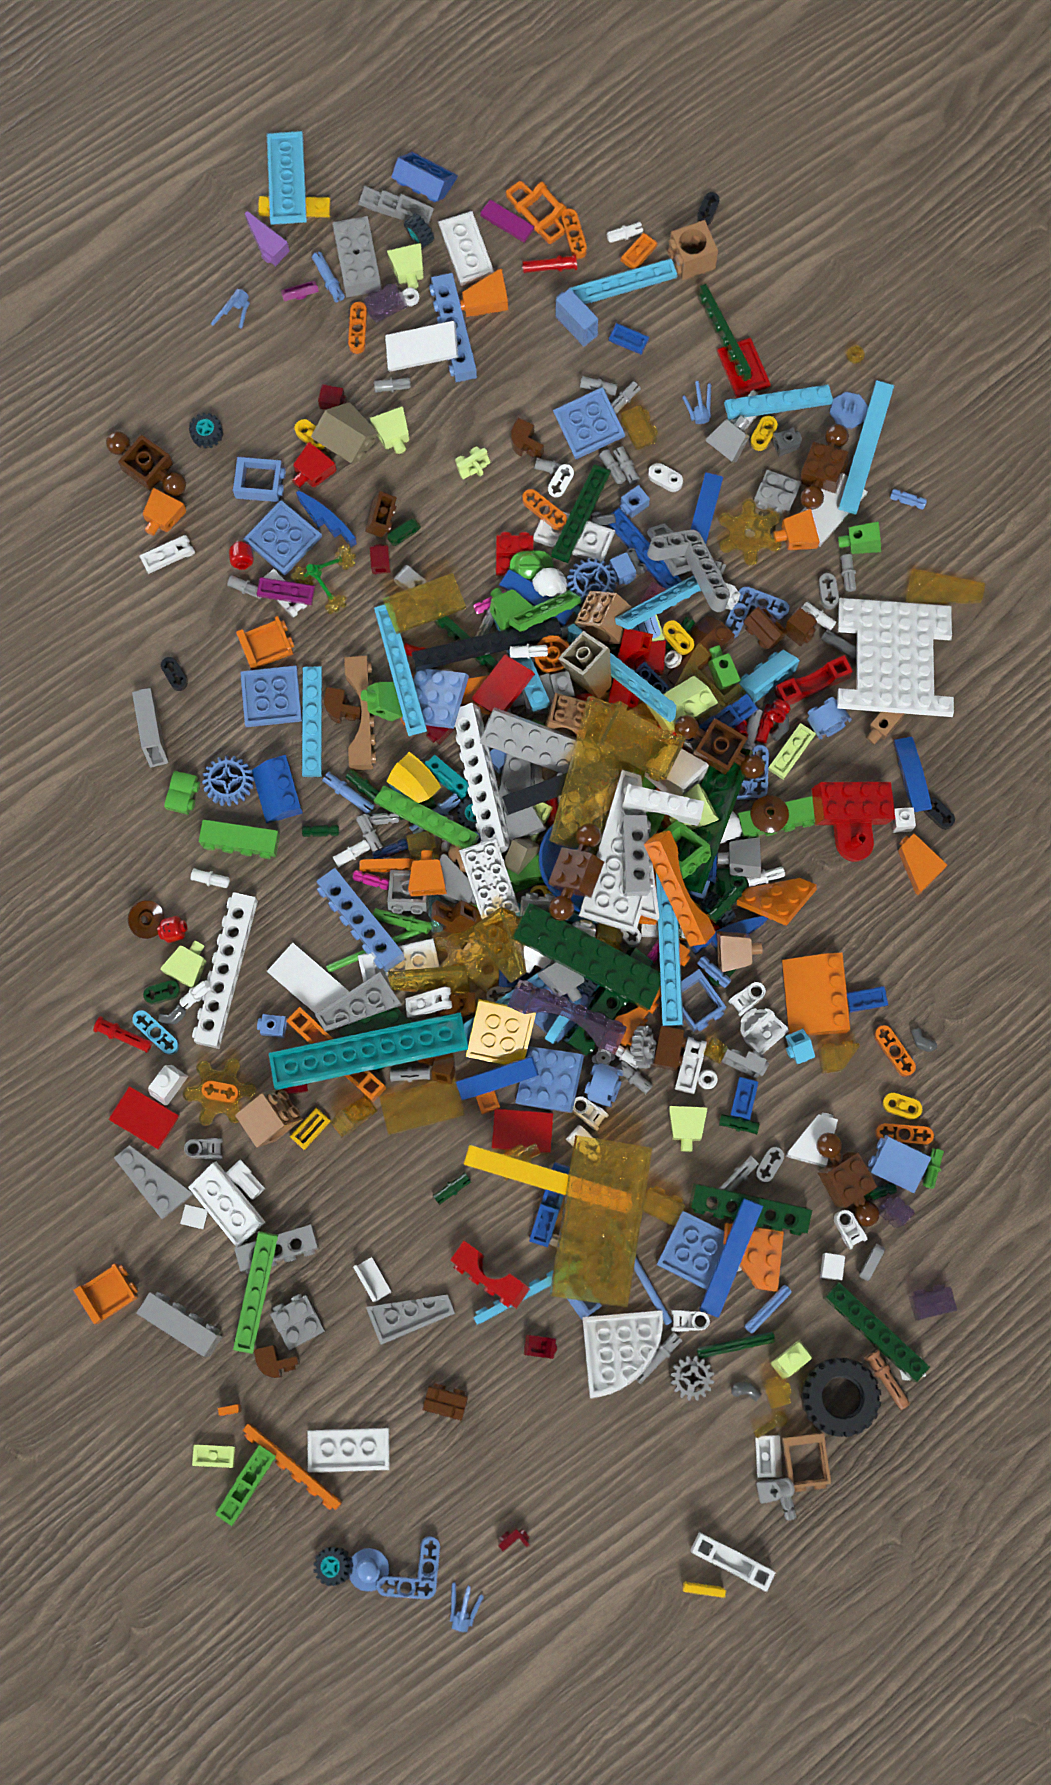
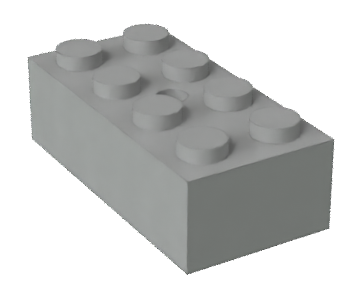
M368 216L332 222L346 297L382 291Z
M156 1292V1294L149 1293L136 1314L203 1357H210L223 1337L219 1334L221 1330L212 1324H203L204 1319L196 1314L186 1313L187 1308L181 1304L170 1303L169 1300L171 1298L162 1292Z

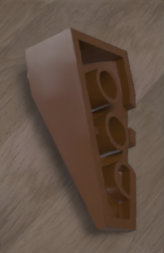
M706 616L693 628L690 637L694 641V648L690 653L682 655L680 665L672 668L667 676V679L675 687L693 676L696 677L708 666V662L713 659L710 648L720 645L723 652L733 643L735 634L723 622Z

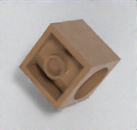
M705 220L671 232L670 240H668L669 249L667 251L669 258L673 259L675 263L674 267L677 275L680 274L682 280L716 268L718 249ZM695 248L700 253L688 254L683 249Z
M590 591L575 624L601 643L621 645V637L625 628L616 625L615 617L627 612L632 607L617 593Z
M555 693L546 715L544 726L583 740L587 730L592 703Z
M274 1089L261 1093L235 1115L256 1148L276 1142L303 1120L298 1108L292 1104L288 1093L283 1089Z

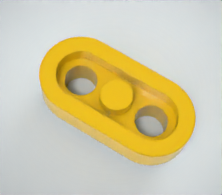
M765 416L760 420L750 440L753 449L762 451L769 445L773 438V433L776 432L778 426L777 420L774 417Z
M299 420L295 424L297 437L306 444L311 442L319 450L324 449L325 446L320 443L316 444L315 440L311 437L316 426L308 420ZM303 429H306V430H307V432H305V433H302L301 431H302Z
M668 621L663 626L662 634L664 638L679 654L686 655L692 651L694 641L678 622ZM668 629H672L674 634H670ZM681 643H684L686 648H682Z
M897 1093L886 1095L882 1102L883 1108L887 1112L907 1119H915L922 1113V1105L918 1100ZM890 1100L895 1102V1107L889 1105ZM909 1106L914 1108V1113L908 1111Z

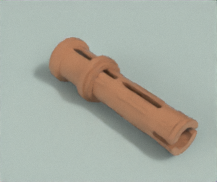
M878 1349L866 1356L864 1360L869 1362L874 1370L873 1374L875 1377L881 1379L899 1407V1410H902L911 1403L890 1373V1366L885 1363Z

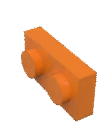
M643 233L621 257V262L632 270L637 269L657 247V242Z

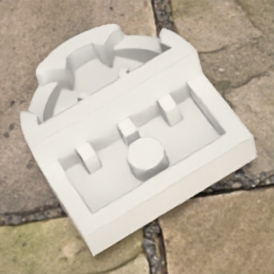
M765 1008V1010L751 1009L741 1019L740 1031L745 1042L754 1051L761 1054L765 1053L789 1032L788 1028L768 1008Z

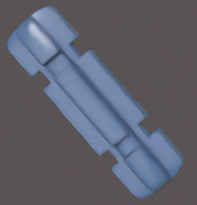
M898 489L892 490L890 496L892 500H900L901 503L913 507L916 505V508L919 509L925 508L927 502L925 498H917L916 495L904 491L901 493V490Z
M705 956L698 961V965L702 969L705 968V971L713 979L718 980L722 987L725 988L730 984L731 979L727 975L724 976L723 972L713 963H710V960Z

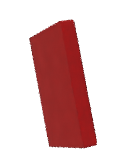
M751 337L737 342L751 368V379L743 381L742 377L737 375L734 362H731L728 358L727 348L721 347L717 349V354L736 398L749 395L752 390L757 392L771 386Z
M504 655L471 700L491 713L494 707L507 712L535 673L507 655Z
M129 1086L108 1120L159 1150L180 1116Z
M495 1109L492 1149L551 1153L553 1113Z

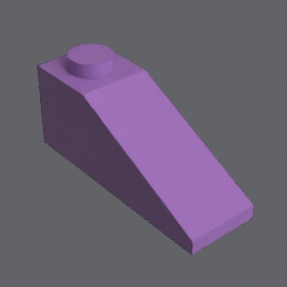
M247 211L245 213L247 224L261 252V257L267 263L271 262L276 266L289 252L288 242Z

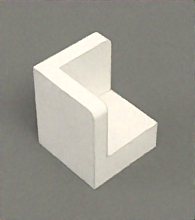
M824 1253L822 1256L820 1278L841 1281L845 1256Z

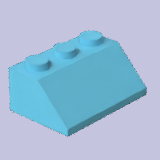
M785 650L779 653L774 652L768 658L769 661L765 664H758L754 668L753 673L750 675L745 674L740 679L738 690L743 696L748 694L756 703L776 688V685L793 675L800 660Z

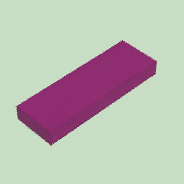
M489 200L480 212L482 218L523 243L526 242L534 231L533 225L492 200Z
M260 577L256 595L261 598L312 605L315 586Z

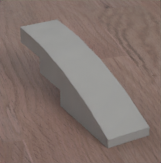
M364 186L358 205L402 220H407L410 216L417 213L427 224H429L434 210L433 207L401 194L398 197L384 190L380 193Z

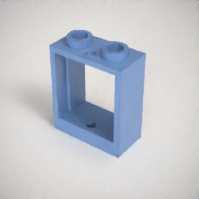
M237 457L233 486L235 498L279 502L280 496H283L284 486L281 483L282 479H285L286 468L283 467L280 460ZM247 468L275 470L273 490L244 488Z
M700 969L681 981L682 992L699 982L717 1009L694 1023L683 1007V1018L693 1032L697 1029L701 1031L709 1025L707 1022L714 1018L716 1021L724 1015L723 1011L726 1009V1006Z

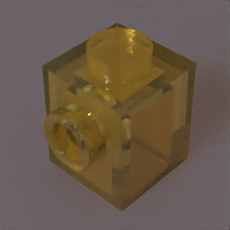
M778 1376L766 1380L767 1384H764L763 1388L770 1409L791 1403L789 1395L792 1392L788 1382L785 1383L784 1379L779 1380Z

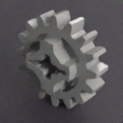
M637 1026V1030H634L635 1036H632L630 1051L631 1054H634L633 1060L636 1061L638 1068H650L651 1064H653V1058H655L657 1042L653 1039L654 1033H651L652 1029L649 1026Z
M687 1356L686 1362L680 1359V1366H673L676 1373L670 1374V1376L675 1377L671 1384H676L677 1387L674 1389V1392L680 1390L681 1398L687 1395V1400L690 1401L691 1397L694 1396L697 1401L700 1394L706 1397L705 1390H712L708 1385L714 1383L713 1380H710V1376H713L714 1373L708 1372L711 1366H704V1359L697 1362V1356H694L693 1361H690L689 1356ZM690 1365V1369L686 1373L680 1372L685 1366ZM698 1366L704 1371L705 1377L699 1374ZM693 1372L694 1376L701 1379V1381L697 1380L690 1384V1380L683 1378V1376H690ZM679 1380H683L685 1382V1384L687 1385V1390H684L681 1387ZM704 1384L702 1389L694 1392L697 1385Z

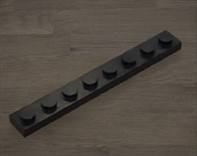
M553 618L535 624L524 631L511 628L412 652V658L417 672L509 650L510 646L518 647L538 643L547 636L562 637V631L558 619Z

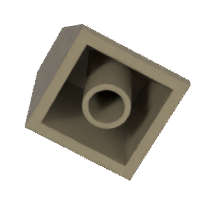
M349 402L325 410L311 437L345 460L353 463L362 461L367 457V452L375 443L374 439L378 432Z
M583 631L558 659L565 670L569 671L570 677L576 684L600 699L612 686L610 649Z

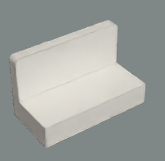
M372 1257L359 1265L353 1266L373 1302L392 1292Z

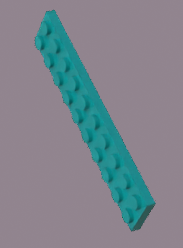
M460 1012L269 1053L274 1088L279 1090L468 1050V1043Z

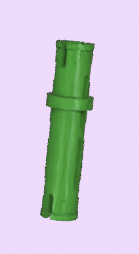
M375 908L373 916L377 921L404 927L407 931L415 930L428 934L430 931L431 922L415 919L414 916L407 917Z

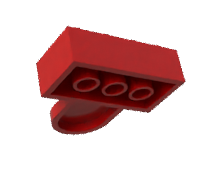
M820 782L811 788L815 825H833L836 849L844 859L851 862H859L867 858L872 853L874 847L872 825H886L895 819L891 782Z

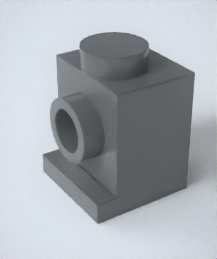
M790 428L780 433H773L772 443L779 457L799 449L800 442H802L799 431L795 432L794 428Z

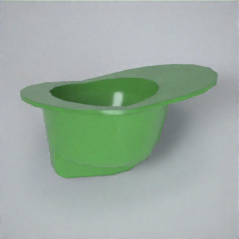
M543 551L519 552L510 561V570L529 581H533L536 574L542 569L553 568L552 558Z

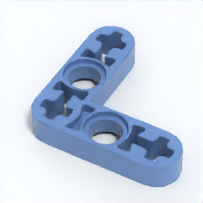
M743 587L739 590V593L742 594L739 597V603L735 604L730 611L725 625L729 628L732 627L733 621L737 622L733 631L735 634L734 638H736L741 632L744 624L743 621L746 619L750 608L755 610L760 606L758 604L760 599L768 601V606L765 608L777 619H783L788 615L789 604L784 600L753 588ZM745 593H748L749 597L746 599L744 605L742 603L743 595H745ZM772 602H773V603H774V606H773L772 610H770L771 604H772ZM780 606L784 607V611H782L781 613H779L777 609ZM741 608L744 611V615L738 617L734 614V610Z
M757 745L752 750L753 754H757L759 750L762 754H765L762 756L765 763L764 776L750 779V781H743L741 786L745 788V792L741 795L738 794L737 799L758 800L766 796L768 791L769 752L765 746ZM757 782H761L760 789L764 791L761 792V795H757V792L754 791L757 788Z
M429 1536L421 1541L417 1578L382 1576L376 1582L378 1593L389 1597L432 1598L436 1592L440 1552L438 1540ZM432 1540L435 1548L431 1549V1556H435V1559L423 1558L424 1554L428 1556V1549L425 1548V1544H429V1541ZM432 1562L434 1565L433 1571L428 1574L424 1573L422 1568L424 1563ZM387 1580L388 1584L395 1585L394 1581L398 1580L396 1585L397 1593H393L394 1588H387L386 1592H383L380 1584H384V1581ZM406 1581L410 1582L412 1587L410 1592L402 1593L400 1590L401 1584ZM415 1582H418V1587H425V1583H428V1586L432 1588L431 1591L427 1592V1595H424L422 1590H417V1594H414L416 1589Z

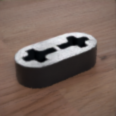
M709 192L704 196L697 213V222L705 220L707 226L711 224L719 207L720 198L718 194ZM713 199L714 202L711 204V207L708 206L709 201ZM705 212H708V217L703 219L702 216L705 215Z
M172 657L164 658L161 662V669L170 685L176 691L184 690L188 685V681L177 661ZM170 663L174 669L172 673L166 664ZM175 676H178L181 680V685L176 683Z
M930 798L931 805L933 803L936 805L935 810H925L924 813L941 829H950L955 823L954 814L937 798ZM941 816L944 818L949 817V823H942L943 818Z

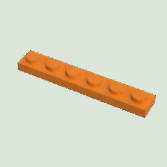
M251 1423L245 1426L243 1431L246 1433V1439L253 1444L256 1441L259 1445L276 1455L275 1459L277 1460L275 1463L281 1469L285 1470L287 1468L291 1471L292 1474L290 1476L296 1482L301 1483L302 1481L308 1486L306 1490L314 1497L316 1495L320 1496L323 1499L322 1504L329 1510L332 1508L337 1510L343 1503Z

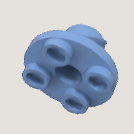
M362 1549L350 1560L353 1563V1567H351L353 1572L349 1575L350 1580L356 1588L362 1591L377 1590V1580L382 1576L389 1575L388 1560L383 1553L376 1549Z

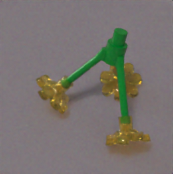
M340 546L339 551L335 552L334 560L319 565L308 564L303 570L301 567H296V573L291 574V579L296 580L293 583L313 586L314 583L311 579L316 578L327 594L329 603L325 605V609L328 614L338 612L340 610L339 607H346L347 604L344 601L347 600V597L344 595H337L335 597L328 590L320 577L322 575L321 569L335 563L342 565L344 570L354 567L355 562L353 559L356 558L355 553L350 554L351 548L349 546Z

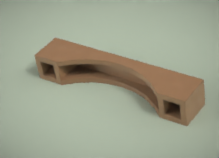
M367 656L344 657L346 680L357 693L362 709L359 730L348 747L350 770L373 769V763H376V752H372V745L376 744L375 734H372L371 727H375L374 716H371V713L368 712L367 701L361 700V692L364 689L367 690V687L373 684V681L369 680V673H372V662H368Z

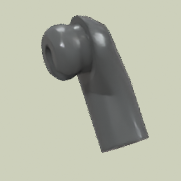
M600 511L592 513L593 518L591 520L593 523L599 525L616 523L615 514L602 516Z
M629 548L626 552L636 569V574H644L647 570L646 565L640 563L635 548Z
M787 714L784 722L778 723V728L770 734L775 741L779 740L789 730V717Z
M177 1005L170 1014L160 1013L159 1023H179L186 1015L185 1006Z
M921 1028L911 1030L917 1048L926 1052H932L937 1048L935 1040L923 1037Z
M737 1382L731 1388L733 1396L739 1397L740 1395L748 1394L755 1402L762 1395L749 1382Z

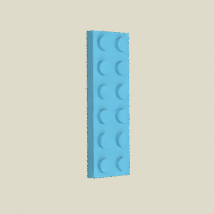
M303 133L267 134L271 225L307 222Z

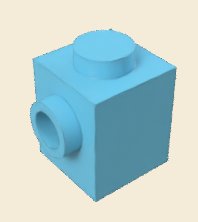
M804 1029L785 1036L788 1044L786 1048L787 1054L797 1064L815 1057L811 1039Z

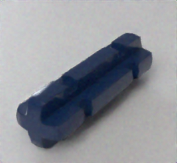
M402 839L397 844L392 843L381 848L382 850L380 851L378 849L372 852V856L374 859L388 858L400 853V850H407L409 845L406 839Z

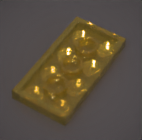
M453 573L383 598L396 634L466 609Z
M455 1077L452 1085L434 1082L379 1096L388 1135L465 1116Z

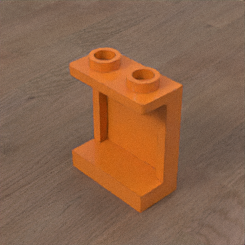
M278 616L274 617L275 621L244 633L243 629L236 631L251 670L293 655L291 648L294 647L291 637H286L285 631H288L284 620L280 621Z
M114 1263L111 1265V1268L73 1290L93 1324L101 1323L139 1298L136 1294L138 1289L133 1282L129 1283L126 1278L128 1273L123 1265L119 1266Z

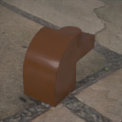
M517 418L511 430V445L514 452L520 457L526 451L531 457L541 458L544 453V445L531 439L534 434V425Z
M326 687L324 705L331 720L339 724L342 722V717L349 721L361 720V707L345 705V690Z
M436 900L432 904L431 919L443 924V931L449 933L464 932L476 923L477 907L461 900L452 908Z
M468 992L461 995H449V999L452 1001V1008L436 1011V1017L460 1012L462 1017L472 1016V1013L476 1012L475 1008L477 1005L475 993Z
M452 1053L418 1060L420 1064L433 1066L431 1070L433 1081L452 1085L456 1071Z
M276 1345L254 1350L259 1370L268 1377L280 1378L282 1377L281 1369H284V1372L296 1370L295 1366L300 1365L299 1356L279 1360Z

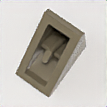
M527 837L512 840L504 860L505 867L519 875L538 854L541 845Z

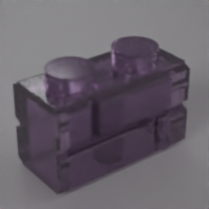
M396 283L387 284L383 290L371 292L367 298H364L368 313L375 322L408 307L402 289Z
M891 1197L886 1198L879 1206L882 1209L880 1216L885 1220H889L888 1223L894 1228L904 1226L914 1214V1210L908 1205L905 1206V1202L899 1197L893 1199Z
M944 1284L933 1286V1291L926 1292L925 1289L913 1291L914 1296L909 1297L915 1320L957 1311L951 1287L945 1288Z

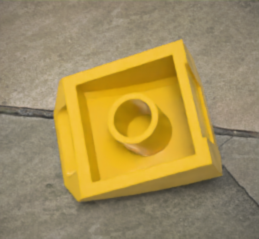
M410 752L396 763L387 780L389 784L417 803L431 798L441 788L431 771Z

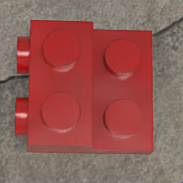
M502 532L500 535H497L496 576H505L506 572L510 570L511 559L517 553L534 551V536H530L527 532H521L519 536H512L509 532Z

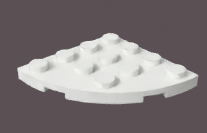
M662 1311L583 1317L590 1398L605 1396L621 1390L645 1371L660 1343L663 1325Z

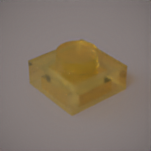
M712 1037L703 1055L713 1062L720 1064L728 1046Z

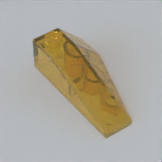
M500 907L474 925L473 930L479 945L496 962L497 967L509 982H513L527 973L523 944L512 939V935L519 923L516 913Z

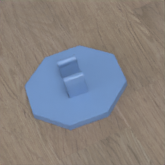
M845 392L833 399L830 415L836 424L853 429L865 421L868 406L861 395Z

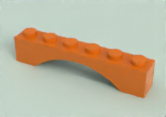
M670 830L656 833L644 846L690 947L706 944L716 932L708 915L696 906L685 887L679 867L678 847Z
M680 944V964L685 967L691 958L688 956L690 950ZM661 986L650 1010L647 1011L637 1007L626 1014L617 1016L607 1030L606 1036L624 1048L628 1044L631 1046L632 1036H635L634 1030H637V1026H645L648 1021L645 1018L649 1012L653 1014L659 1004L656 1002L661 997Z
M300 1007L286 1020L309 1044L333 1040ZM370 1071L345 1075L372 1102L387 1089Z

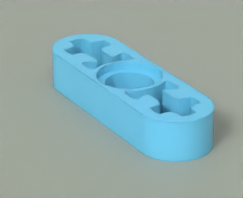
M583 996L573 1003L570 999L568 1000L545 1037L547 1041L552 1044L555 1043L580 1004Z
M137 1011L133 1015V1024L165 1054L173 1055L179 1050V1042L146 1011ZM146 1016L145 1020L151 1025L147 1028L143 1023L138 1024V1017ZM156 1027L160 1028L161 1035L158 1038H153L151 1030ZM164 1037L170 1043L174 1041L172 1044L174 1048L172 1050H166L167 1045L162 1042Z

